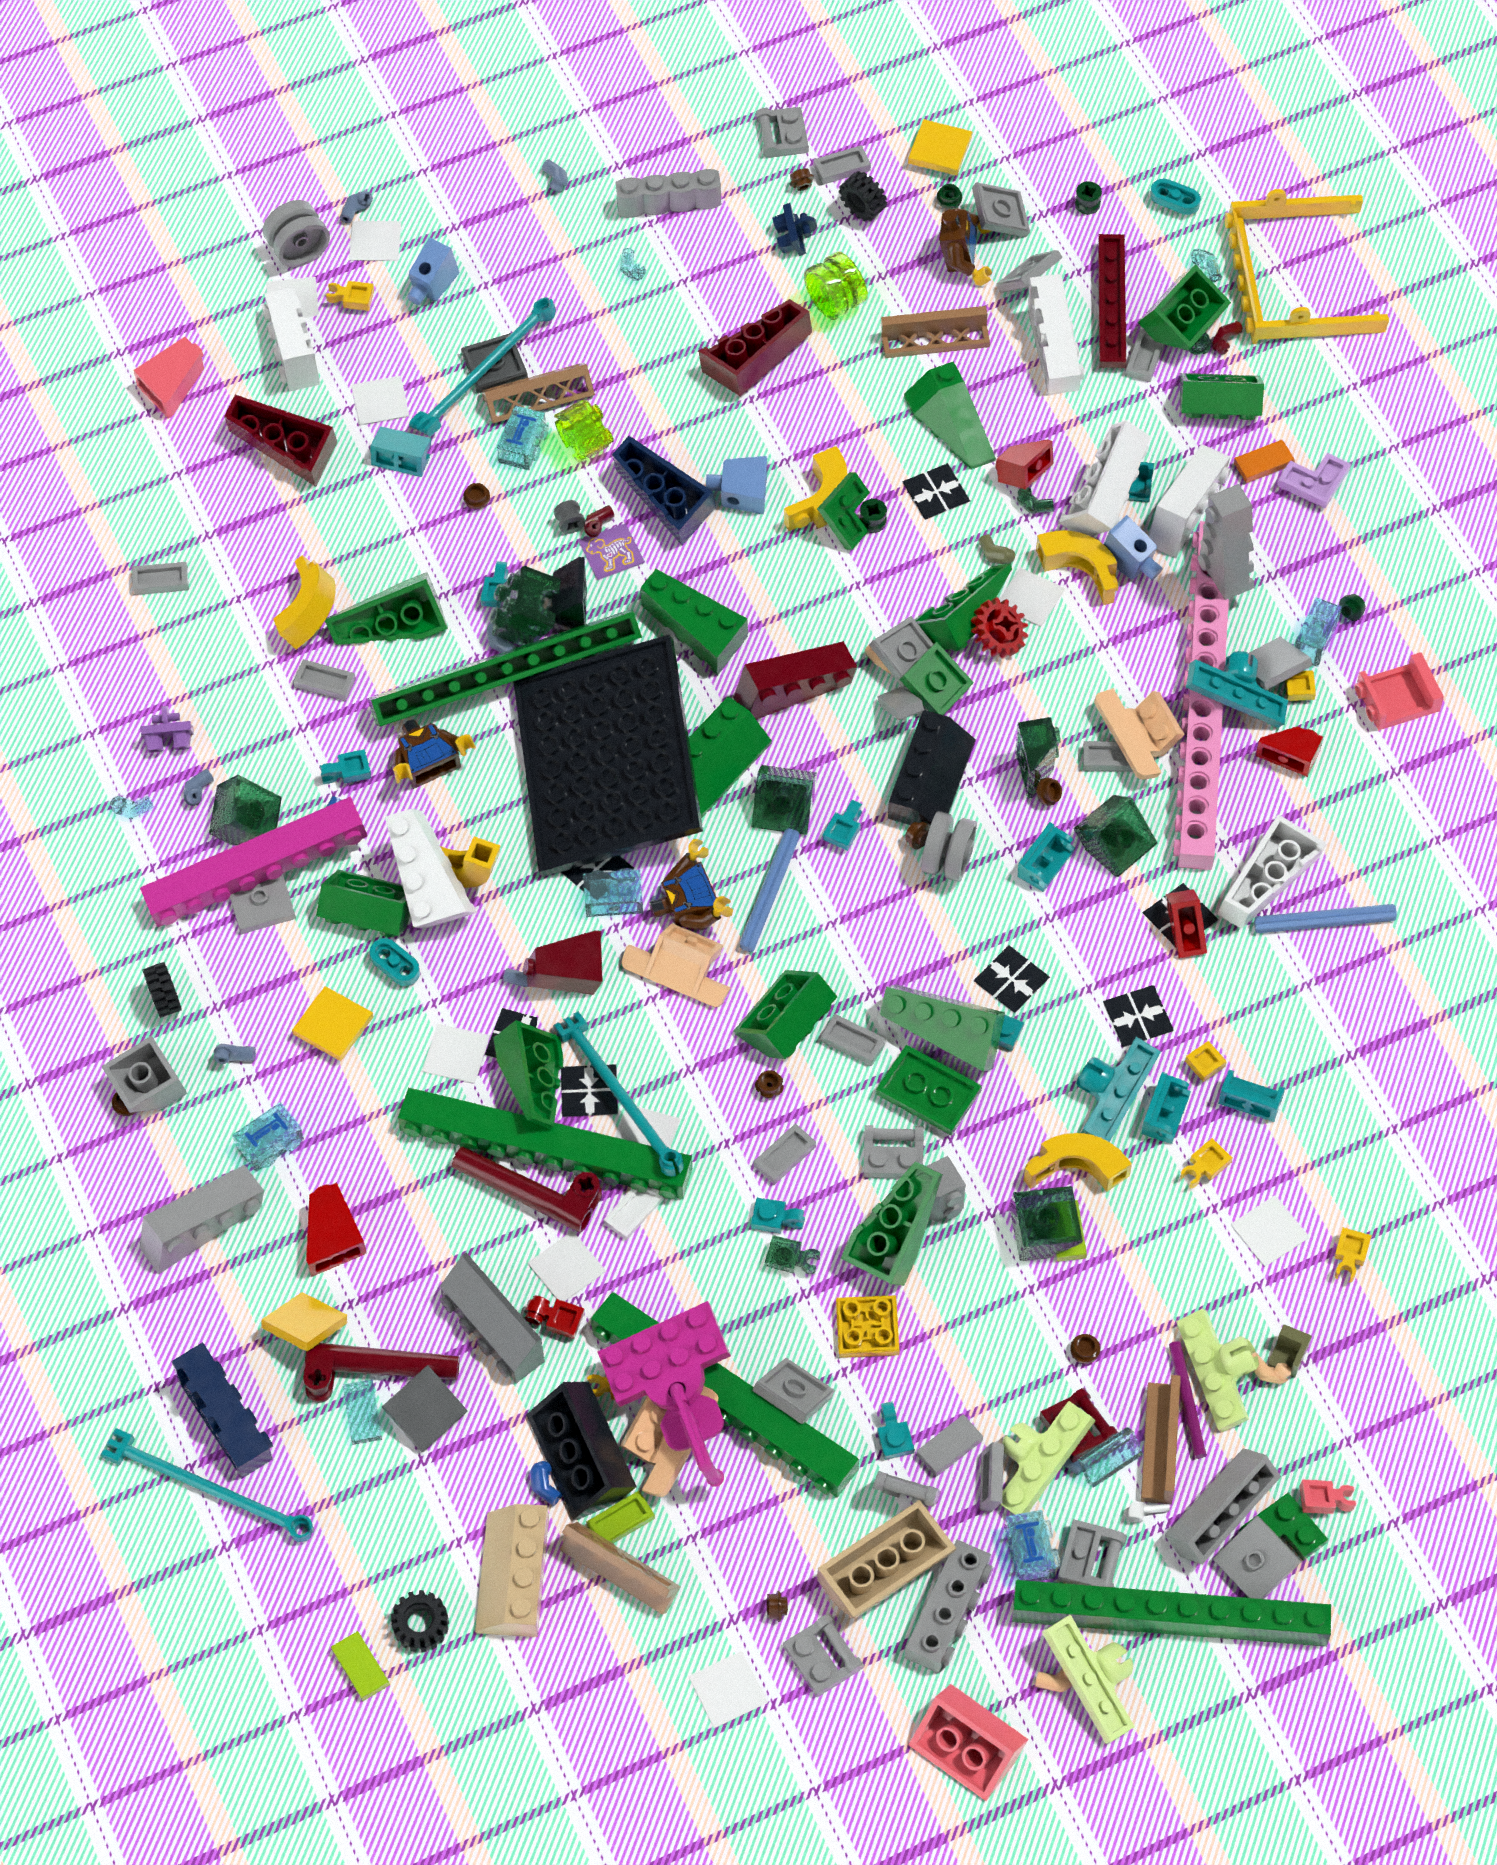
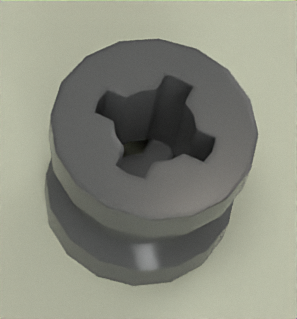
M575 500L561 502L553 511L555 518L560 521L559 528L564 534L578 532L584 527L586 522L584 515L580 513V506Z

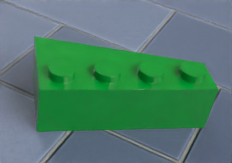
M656 568L640 587L641 606L665 628L668 627L674 632L675 637L682 644L686 643L694 651L695 656L711 666V670L717 676L748 637V619Z
M895 984L886 986L880 1015L985 1072L994 1067L1006 1012Z

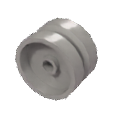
M293 200L280 205L269 214L262 228L264 238L274 249V253L284 266L292 268L301 267L313 262L322 255L330 241L329 230L319 219V215L313 206L304 200Z
M937 811L927 835L921 861V872L936 875L941 871L945 861V877L960 882L973 852L977 821L962 818L957 822L953 831L954 820L952 815Z

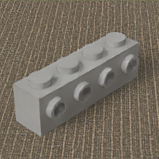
M1243 1448L1165 1534V1537L1180 1557L1203 1565L1280 1479V1474L1267 1455Z
M958 1539L954 1543L956 1551L948 1556L905 1647V1659L936 1673L940 1672L943 1664L949 1666L955 1653V1648L952 1647V1644L956 1637L962 1638L968 1621L964 1620L968 1610H975L981 1596L977 1592L981 1582L987 1584L994 1568L990 1565V1553Z

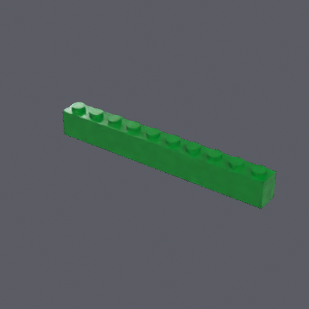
M626 610L367 698L375 724L381 727L642 638L634 611Z
M409 1087L398 1115L400 1131L411 1137L424 1136L431 1138L439 1144H457L471 1151L477 1149L488 1152L497 1158L506 1156L514 1158L522 1164L531 1165L535 1163L555 1172L561 1170L572 1172L575 1176L582 1172H591L608 1185L615 1186L621 1184L638 1190V1192H646L648 1187L658 1189V1194L666 1199H684L693 1169L692 1156L680 1153L684 1163L683 1170L679 1173L674 1159H669L667 1161L673 1162L676 1176H667L661 1171L659 1155L650 1145L559 1123H554V1126L549 1129L527 1121L525 1115Z
M613 1291L591 1317L594 1336L603 1343L609 1341L611 1344H615L659 1323ZM715 1363L703 1369L705 1376L704 1386L713 1390L718 1395L717 1403L724 1419V1426H733L739 1430V1434L747 1442L752 1444L756 1442L761 1445L768 1456L778 1461L781 1459L787 1463L790 1470L801 1478L806 1476L812 1480L815 1487L826 1495L831 1493L835 1497H839L858 1472L859 1458L806 1422L803 1424L799 1423L752 1391L753 1386L721 1364Z
M1015 1580L1012 1622L1053 1625L1064 1617L1071 1615L1077 1627L1327 1647L1331 1636L1332 1604Z

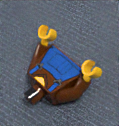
M960 208L946 210L942 213L939 241L947 271L961 272L968 277L972 275L974 282L978 286L991 281L988 277L992 274L991 269L984 266L977 270L974 265L977 240L976 227H978L982 234L992 231L981 229L979 217L974 213Z
M415 719L406 721L402 725L405 735L398 739L399 748L394 751L392 771L395 775L396 783L399 784L401 779L409 778L411 787L415 789L461 768L459 752L462 756H465L467 749H476L471 735L465 734L459 737L444 729H438L432 723L420 728Z
M693 839L689 843V853H686L661 882L662 898L649 902L654 918L670 914L675 925L702 931L720 920L721 915L724 917L732 916L733 909L726 906L731 903V900L725 896L716 897L702 862H697V858H706L709 855V849L706 847H702L698 851L699 846L703 844L702 840Z

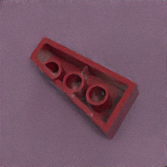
M789 299L762 314V319L751 324L748 322L741 326V331L730 337L725 335L718 339V344L713 347L700 349L698 353L702 372L741 397L812 333L810 313L807 309Z
M236 394L224 415L229 432L313 486H317L337 445L336 435L332 426Z
M844 641L744 665L733 699L748 709L757 720L851 684L857 670V665Z

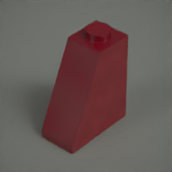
M594 930L535 948L530 957L524 961L523 973L527 976V987L594 995L603 982L601 931Z

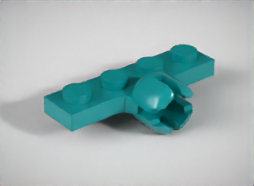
M1233 652L1230 656L1226 657L1224 671L1196 659L1189 663L1186 688L1277 728L1285 724L1288 700L1257 685L1258 660L1254 655L1250 656V664H1248V652Z
M1136 1037L1118 1067H1112L1097 1057H1092L1088 1060L1080 1076L1077 1078L1076 1084L1080 1089L1094 1096L1097 1104L1080 1133L1094 1135L1108 1142L1111 1141L1161 1053L1160 1050Z

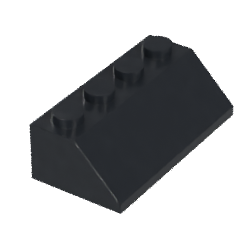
M927 710L922 711L888 802V819L908 825L914 822H924L931 826L937 811L950 813L976 739L952 718Z
M589 1382L561 1383L526 1414L543 1454L552 1468L551 1472L573 1520H579L620 1502L637 1487Z

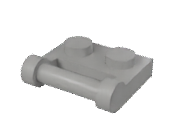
M801 107L776 110L760 108L756 111V119L760 123L764 142L762 151L765 157L772 158L809 153ZM777 122L781 144L774 142L770 123Z
M865 1125L864 1178L900 1179L915 1161L923 1164L924 1126H915V1129L874 1128V1125ZM873 1140L914 1141V1147L873 1146Z
M878 1471L873 1487L875 1490L897 1498L900 1497V1494L912 1497L911 1502L915 1503L920 1500L924 1506L933 1507L935 1503H938L941 1494L938 1488L905 1480Z
M1073 1519L1058 1581L1077 1585L1114 1587L1115 1585L1112 1581L1121 1547L1125 1546L1127 1535L1117 1530ZM1100 1540L1107 1541L1109 1546L1101 1577L1098 1578L1091 1576Z
M830 1613L823 1615L814 1624L783 1642V1648L817 1698L855 1675L865 1666L859 1657L854 1656L835 1628V1621ZM823 1632L845 1663V1666L839 1670L817 1639V1636Z

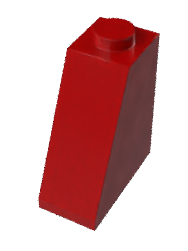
M337 1182L331 1185H322L309 1194L306 1261L310 1275L313 1277L367 1254L364 1240Z

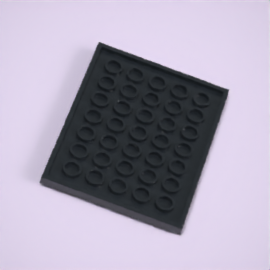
M670 634L513 681L538 871L542 877L703 832L675 646Z

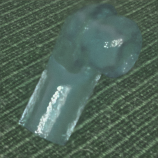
M624 248L621 255V272L632 281L642 280L646 274L645 267L642 266L640 268L639 263L634 264L635 251L633 249Z
M1200 248L1192 250L1190 258L1193 264L1206 270L1208 278L1212 282L1221 280L1222 275L1216 256Z
M148 795L136 802L121 796H115L110 801L111 810L115 814L128 819H134L154 808Z

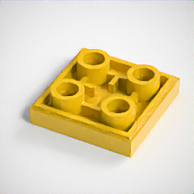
M923 119L909 154L908 164L957 176L971 142L973 131Z
M324 986L294 1026L292 1033L337 1060L342 1061L374 1016L373 1012Z
M301 1292L262 1318L261 1328L278 1338L290 1342L301 1350L308 1351L345 1326L348 1320L347 1314Z
M896 1295L836 1298L839 1358L899 1355Z

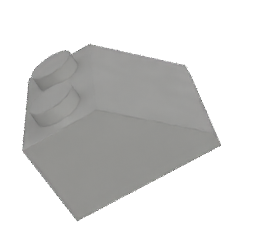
M152 1035L101 1066L130 1113L163 1109L188 1094Z
M947 1155L927 1165V1167L943 1174L929 1220L936 1222L945 1218L952 1219L958 1216L962 1209H964L966 1183Z

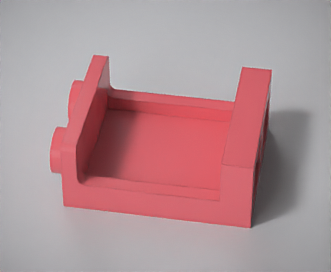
M1422 652L1411 655L1409 664L1368 676L1366 671L1359 672L1357 683H1355L1356 694L1359 699H1363L1366 705L1367 716L1371 722L1374 721L1378 731L1440 712L1444 698Z

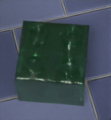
M522 566L516 573L512 572L504 584L497 586L494 593V599L497 600V604L490 617V623L493 624L492 635L520 646L541 639L554 627L556 618L555 613L546 610L542 606L545 604L543 599L546 597L551 599L552 592L559 594L561 579L527 566Z

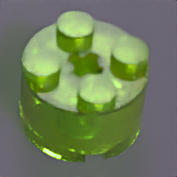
M582 399L554 415L558 419L554 422L557 432L565 447L574 449L576 453L572 454V457L577 462L590 458L608 448L609 444L614 442L610 430L605 428L601 421L604 416L597 404L591 406L588 400Z

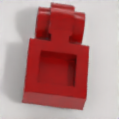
M537 1295L528 1300L524 1310L526 1321L534 1325H541L547 1319L546 1330L575 1339L585 1314V1308L556 1299L553 1308L549 1307V1300Z

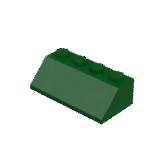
M729 696L689 737L701 819L772 744V740L752 713Z

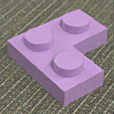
M1329 453L1325 455L1315 472L1290 461L1279 477L1277 486L1320 507L1326 508L1350 471L1351 464Z

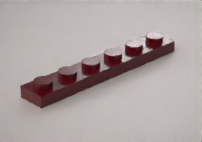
M1098 234L1099 368H1126L1125 234Z

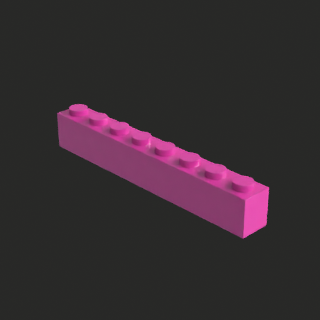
M350 796L139 888L158 928L163 925L173 924L177 919L188 914L198 913L204 907L213 903L224 902L230 898L231 894L239 891H249L255 888L257 884L266 880L277 879L287 871L306 866L310 861L330 856L336 850L347 845H355L363 838L368 837Z

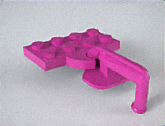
M706 1301L597 1352L618 1406L622 1407L648 1395L655 1405L666 1409L667 1411L660 1425L666 1443L675 1451H684L691 1448L698 1468L705 1476L707 1483L712 1487H718L724 1482V1474L713 1465L704 1441L717 1436L722 1431L724 1419L718 1403L712 1398L701 1395L705 1382L703 1369L731 1357L712 1306Z

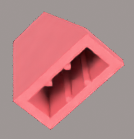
M183 337L133 370L137 386L168 419L174 415L204 370L202 361L204 354L201 348L196 343L192 344L186 337Z

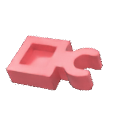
M1302 1479L1299 1485L1303 1513L1333 1514L1336 1507L1342 1511L1350 1512L1356 1506V1501L1344 1498V1496H1352L1354 1492L1353 1486L1343 1485L1339 1489H1333L1332 1481Z

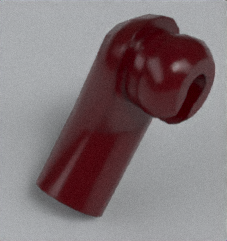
M1235 321L1219 327L1212 341L1213 350L1217 351L1220 355L1226 354L1230 348L1227 340L1229 337L1242 333V324L1239 321Z
M610 505L587 515L584 531L588 536L597 537L601 533L603 522L615 517Z

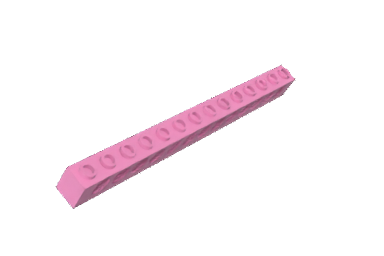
M1200 521L1199 531H1193L1192 548H1197V555L1192 554L1191 571H1196L1195 577L1190 578L1189 594H1194V601L1189 600L1188 617H1193V623H1188L1186 640H1191V647H1186L1185 663L1189 664L1196 659L1224 671L1229 599L1225 600L1212 578L1207 576L1209 575L1207 570L1204 571L1199 564L1200 541L1203 537V524H1205V521ZM1185 670L1183 687H1186L1188 670ZM1189 689L1188 694H1183L1182 711H1187V718H1182L1181 729L1184 735H1186L1185 742H1180L1179 758L1184 759V766H1179L1178 783H1183V789L1177 791L1176 807H1181V815L1176 814L1175 832H1180V839L1174 840L1173 856H1178L1179 868L1212 870L1215 856L1223 704ZM1197 738H1201V739H1204L1205 741H1198V740H1196V739H1197ZM1195 762H1200L1204 765H1197ZM1194 786H1198V787H1201L1202 789L1198 790V789H1194L1193 787H1194ZM1191 811H1199L1201 814H1194ZM1191 835H1196V836H1198V837H1200V838L1194 839V838H1191L1190 836H1191Z

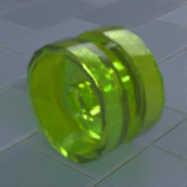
M841 251L832 253L823 260V263H816L804 272V283L811 300L817 309L830 320H837L845 315L849 308H856L868 299V290L861 272L855 263Z

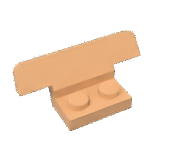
M1114 688L1097 693L1094 704L1135 776L1142 780L1157 778L1162 772L1153 757L1164 756L1184 736L1182 729L1161 693L1152 691L1135 709H1125Z
M671 923L659 934L652 954L630 944L626 946L622 958V966L626 970L712 1007H720L731 989L729 986L706 977L710 964L721 955L723 945Z
M703 1386L701 1395L718 1402V1395L713 1390ZM647 1395L620 1447L647 1464L654 1466L642 1491L649 1495L664 1497L673 1486L691 1452V1448L684 1451H675L668 1446L660 1427L667 1410L655 1405Z

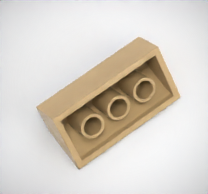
M918 1500L818 1567L817 1581L834 1604L851 1618L855 1619L955 1552L956 1547L923 1503Z
M514 1504L487 1513L475 1633L538 1637L549 1527L547 1505Z

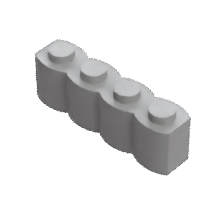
M703 169L694 173L676 172L668 176L649 175L642 179L628 177L615 182L618 215L624 218H634L644 213L660 215L669 211L687 212L695 208L707 210L722 205L719 171L715 169Z

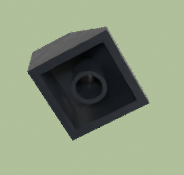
M578 557L555 570L552 583H547V599H552V606L546 607L547 623H552L553 633H561L586 624L587 581L585 557Z

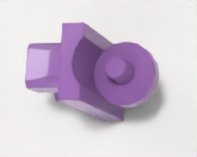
M168 706L161 707L162 714L152 715L153 724H163L140 726L141 736L146 742L149 753L164 751L163 738L173 737L175 750L190 749L191 735L194 734V727L191 721L170 723L172 721H180V713H169Z

